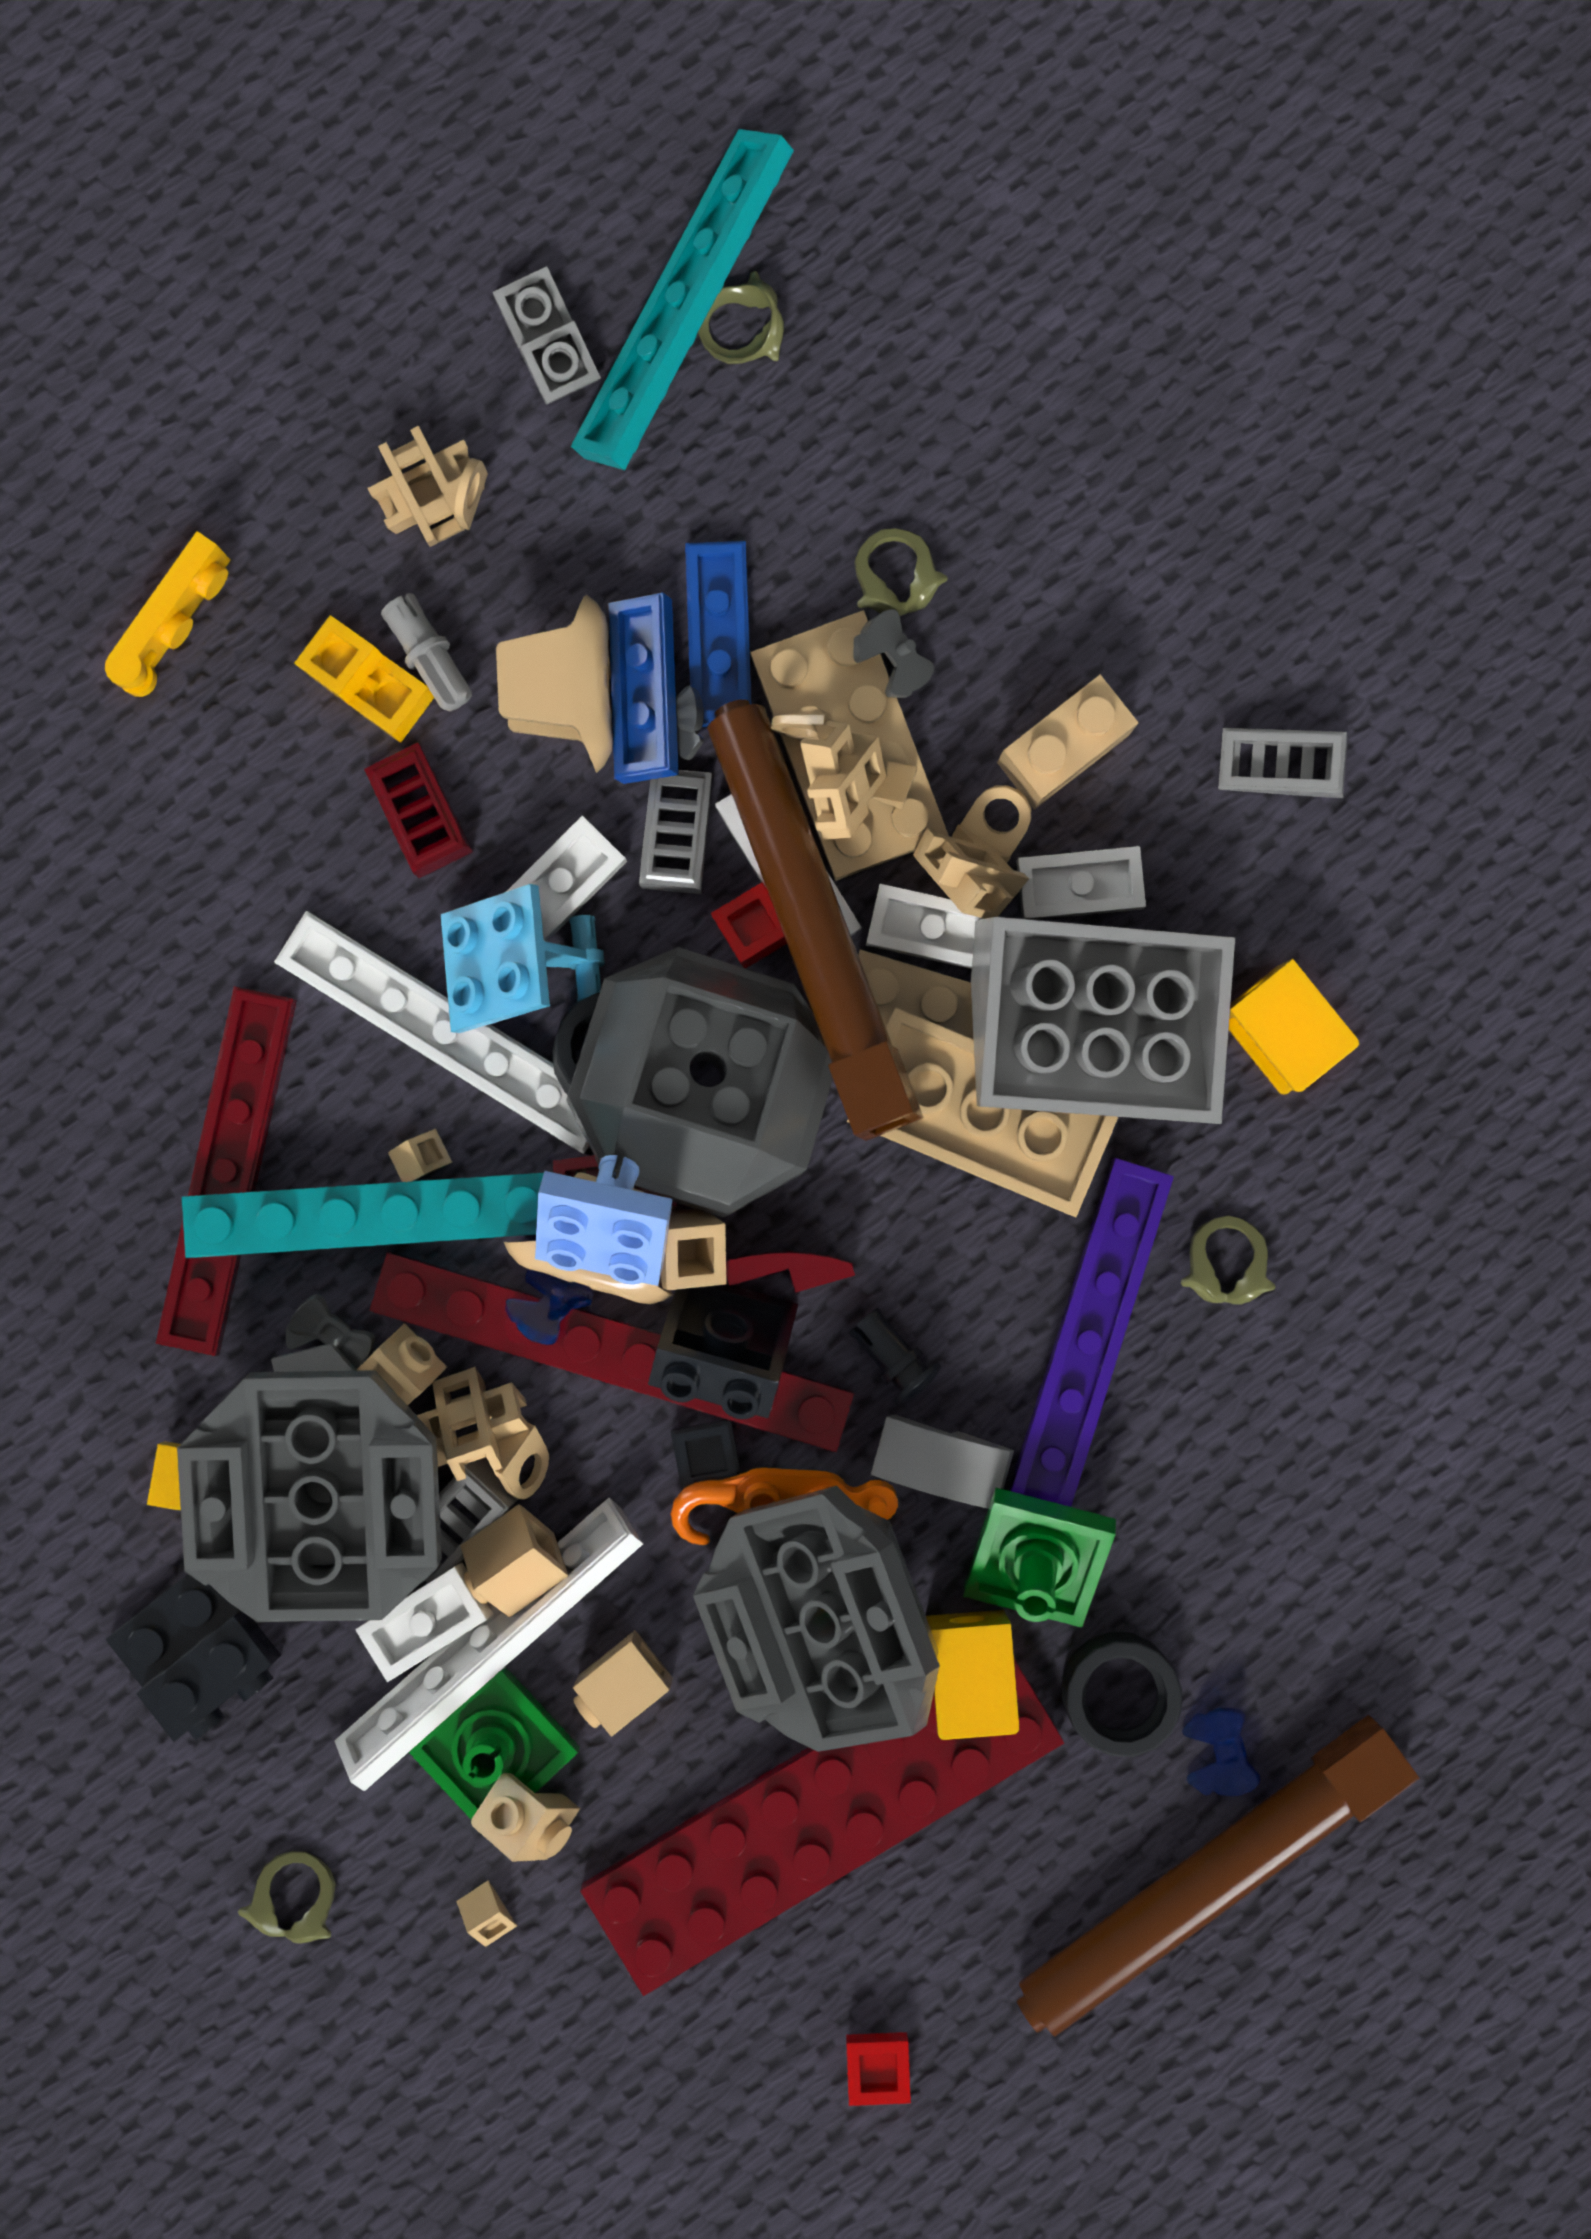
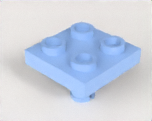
M608 1155L601 1158L596 1182L545 1171L538 1192L535 1259L546 1261L561 1270L575 1271L583 1269L610 1275L616 1281L625 1284L646 1283L658 1286L664 1264L673 1199L633 1190L640 1171L639 1166L629 1158H623L619 1177L615 1179L616 1172H614L618 1155Z

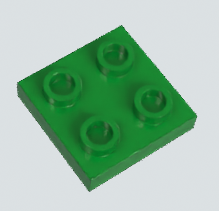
M995 1487L965 1580L963 1597L1016 1610L1022 1618L1028 1621L1041 1622L1051 1619L1082 1628L1116 1535V1519Z
M505 1666L410 1750L409 1753L472 1820L501 1774H513L530 1790L536 1793L579 1752L580 1746Z

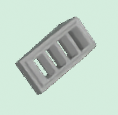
M1223 728L1218 789L1343 798L1348 743L1347 732ZM1241 743L1253 744L1251 777H1239ZM1266 745L1278 746L1275 778L1263 777ZM1291 747L1302 748L1300 779L1288 778ZM1315 749H1327L1325 780L1313 779Z
M679 770V775L650 780L639 878L641 889L693 894L702 893L712 773ZM663 786L698 789L697 801L662 798ZM661 810L695 813L694 824L660 821ZM659 833L693 836L692 847L658 844ZM656 857L690 859L689 870L656 867Z
M486 1457L465 1464L466 1479L457 1481L454 1476L439 1494L440 1518L463 1539L460 1545L507 1513L519 1500L506 1492ZM455 1497L480 1520L477 1526L451 1504ZM441 1528V1551L448 1558L443 1564L440 1562L438 1568L424 1580L427 1583L464 1560L460 1545Z

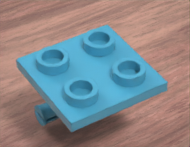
M528 884L441 914L451 1032L463 1033L549 1007L550 1000L546 967H562L575 970L577 1002L595 993H600L601 979L599 967L605 964L603 950L597 949L595 916L578 915L569 919L573 947L544 941L538 885Z

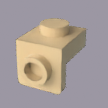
M404 1323L356 1371L375 1370L408 1406L447 1366L435 1355L430 1344L417 1336Z
M503 1773L473 1816L471 1824L512 1862L547 1860L556 1855L567 1843L572 1832V1828L569 1825L580 1808L563 1794L534 1793L513 1774Z

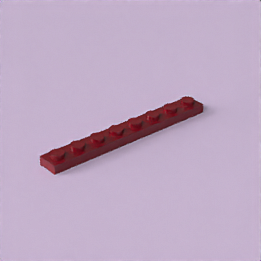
M387 1252L369 1310L834 1452L838 1450L854 1396L853 1391L782 1370L769 1418L754 1415L749 1419H736L729 1416L721 1405L696 1398L688 1402H676L667 1398L661 1391V1388L648 1385L661 1333L393 1252Z

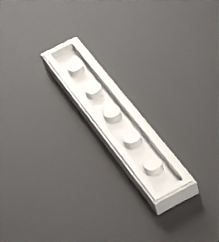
M306 911L274 961L276 964L579 1152L586 1154L590 1146L566 1101L567 1094L554 1074L552 1062L491 1024L463 1033L451 1032L447 997L310 912Z
M608 1498L558 1542L568 1577L510 1618L489 1603L488 1605L494 1613L493 1616L430 1655L334 1741L351 1783L363 1791L368 1789L643 1545L623 1510L612 1499Z

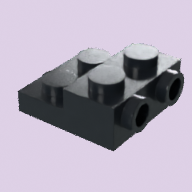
M729 1284L676 1289L656 1350L648 1385L661 1388V1391L667 1398L676 1402H688L696 1398L721 1405L729 1416L736 1419H749L754 1415L769 1418L799 1304L734 1285L729 1286Z
M189 1574L105 1639L142 1686V1689L136 1694L173 1742L187 1731L194 1740H197L225 1717L219 1708L221 1704L235 1693L245 1702L274 1679L267 1668L282 1656L254 1619L229 1603L211 1585L207 1584L205 1586Z

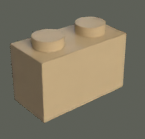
M1100 674L1005 748L997 764L1035 810L1127 738L1139 722Z

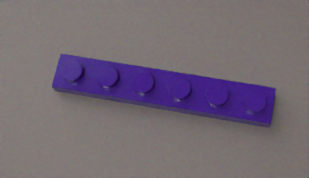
M1112 1158L1009 1491L1069 1507L1072 1506L1174 1176L1118 1158Z

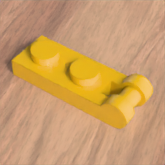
M196 531L108 655L105 662L107 677L117 686L122 687L128 694L135 697H143L154 690L157 684V674L154 668L168 648L176 649L186 640L193 627V620L190 617L204 598L206 600L214 598L224 586L228 577L226 566L231 560L217 544Z

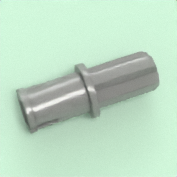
M406 594L404 599L402 596H399L383 608L381 615L407 654L405 658L406 665L409 669L418 670L442 709L450 712L460 708L471 699L472 691L447 652L450 643L445 636H438L434 627L431 626L423 613L424 611L414 594Z

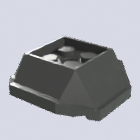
M677 947L604 978L566 1101L595 1155L594 1158L598 1166L601 1158L608 1155H618L614 1172H616L615 1179L619 1177L623 1158H629L639 1166L640 1171L634 1184L635 1189L648 1194L673 1199L672 1202L720 1217H726L755 1199L800 1176L807 1170L833 1080L828 1064L832 1062L815 1016L795 984ZM698 1061H706L713 1064L720 1073L721 1083L713 1087L699 1085L690 1074V1065Z
M375 1370L250 1372L177 1448L184 1571L205 1586L207 1584L211 1585L229 1603L257 1622L383 1620L420 1582L422 1583L438 1568L442 1560L437 1438ZM316 1482L324 1485L332 1496V1502L321 1503L312 1499L307 1493L306 1483Z
M838 1486L753 1507L731 1517L716 1546L710 1568L707 1572L703 1573L693 1597L736 1712L758 1723L766 1720L787 1737L817 1752L913 1736L927 1726L940 1667L937 1660L938 1648L890 1521L856 1505Z

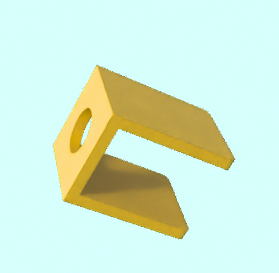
M1294 959L1276 966L1230 1003V1033L1282 1095L1288 1094L1292 1090L1295 1092L1304 1091L1359 1046L1357 1037Z
M994 1610L926 1616L938 1648L937 1660L940 1665L934 1690L939 1738L949 1740L1016 1734L1019 1731L1012 1630L1005 1611Z

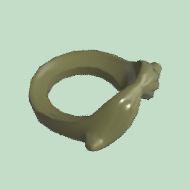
M751 272L748 282L745 284L723 287L698 331L704 348L715 359L724 363L743 364L763 356H768L773 361L779 360L784 321L777 308V294L770 285L760 279L758 272ZM728 303H738L750 308L769 307L771 310V320L763 326V332L756 335L748 346L739 350H728L720 347L712 339L709 332V322L712 314L719 307Z
M893 528L878 531L870 536L861 546L854 561L856 576L863 591V596L857 602V605L861 609L868 607L878 613L894 609L898 612L899 616L923 609L931 601L938 587L948 580L945 574L935 570L930 550L922 537L906 530ZM897 541L905 543L917 555L914 580L910 584V597L906 602H899L895 593L869 567L870 554L877 546L885 542Z
M1233 1216L1214 1218L1201 1225L1192 1236L1189 1252L1190 1274L1181 1279L1180 1284L1193 1289L1203 1300L1210 1303L1227 1302L1242 1305L1276 1288L1275 1284L1267 1278L1268 1250L1265 1238L1254 1226L1245 1220ZM1223 1228L1236 1229L1246 1235L1252 1244L1254 1252L1252 1263L1245 1270L1243 1279L1238 1280L1234 1291L1228 1294L1221 1292L1219 1280L1215 1276V1271L1207 1258L1205 1250L1206 1241L1210 1234Z
M290 1851L277 1855L263 1867L256 1881L251 1903L241 1907L238 1914L248 1920L260 1932L270 1937L285 1936L297 1944L308 1943L318 1939H329L331 1931L327 1928L325 1922L334 1899L336 1887L331 1869L319 1857L305 1851ZM292 1863H303L311 1867L318 1875L320 1894L316 1903L304 1914L301 1921L294 1922L291 1930H285L278 1927L275 1906L270 1895L271 1882L275 1874L284 1866Z

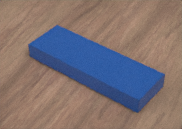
M746 541L685 543L690 686L699 691L703 702L704 720L702 727H707L716 718L715 711L729 702L746 699L751 705Z
M662 592L608 603L614 779L627 784L679 775L672 599Z

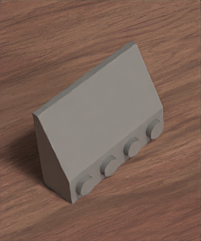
M990 917L975 921L971 998L977 1106L1222 1124L1235 938L1004 917Z

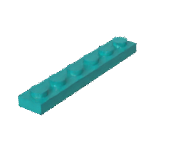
M738 129L570 446L584 459L622 470L626 469L794 152V149L782 135Z
M544 1173L182 1197L185 1258L536 1235L538 1192Z

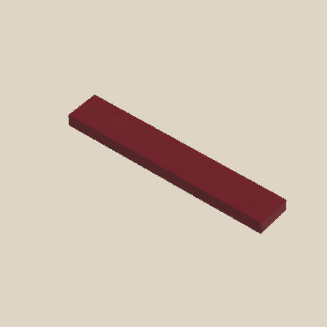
M233 987L188 1196L255 1192L297 1000ZM183 1220L155 1344L218 1356L220 1355L241 1255L185 1258Z

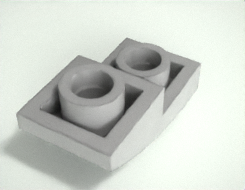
M547 266L493 291V297L546 405L601 379L575 321H572Z
M894 1414L886 1416L871 1475L932 1495L989 1509L995 1487L1004 1489L1014 1450L960 1431L948 1433Z

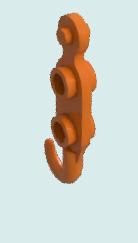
M756 1468L723 1480H705L689 1485L674 1499L670 1515L673 1528L681 1538L692 1544L707 1545L710 1542L709 1535L695 1530L689 1523L690 1511L701 1504L721 1505L740 1513L753 1507L838 1486L856 1505L888 1520L896 1513L898 1498L893 1486L882 1480H870L858 1487H852L847 1485L835 1473L826 1471Z

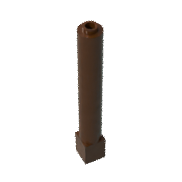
M746 699L729 702L715 711L716 718L709 723L707 730L832 1063L828 1064L853 1134L868 1141L924 1117L899 1051L891 1043L777 739L771 729L766 710L762 705H750Z
M1370 1715L1364 1717L1310 1757L1314 1765L1021 1980L1019 1986L1024 1995L1017 1999L1016 2002L1032 2028L1037 2033L1047 2028L1056 2037L1354 1816L1361 1823L1420 1779L1384 1728Z

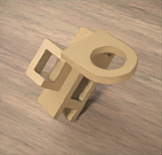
M417 426L410 430L415 440L393 451L390 450L387 442L378 446L392 476L369 487L368 490L371 496L379 502L387 518L384 522L389 530L398 534L418 524L427 544L431 547L465 529L470 530L488 473L482 461L469 458L468 447L464 439L433 455L420 427ZM425 458V463L402 473V469ZM454 515L455 518L431 530V525Z
M778 715L773 717L771 729L774 732L791 738L803 739L800 744L810 782L807 792L809 798L814 799L818 819L815 821L816 830L821 831L823 840L852 837L869 813L868 801L887 777L878 736L851 733L848 723L835 722L825 715ZM867 761H869L870 766H865Z
M1008 785L993 786L986 789L976 799L962 823L957 825L952 837L936 833L934 829L926 828L913 856L962 913L984 919L998 917L1029 880L1025 873L1012 870L1007 862L1011 859L1012 853L1028 830L1032 820L1031 806L1027 798L1018 789ZM995 799L1011 801L1019 812L1018 824L1007 832H999L992 829L985 819V808L990 801Z
M476 1367L433 1381L432 1385L437 1408L416 1416L438 1437V1467L448 1464L456 1480L460 1481L466 1479L464 1464L486 1457L496 1477L499 1478L508 1494L517 1499H527L532 1496L545 1478L549 1464V1453L536 1426L528 1423L522 1416L520 1408L527 1406L526 1399L511 1382L486 1391L484 1380ZM466 1386L470 1387V1394L451 1399L450 1392ZM477 1423L478 1431L457 1438L456 1430ZM534 1454L533 1471L528 1480L520 1485L519 1474L527 1458Z

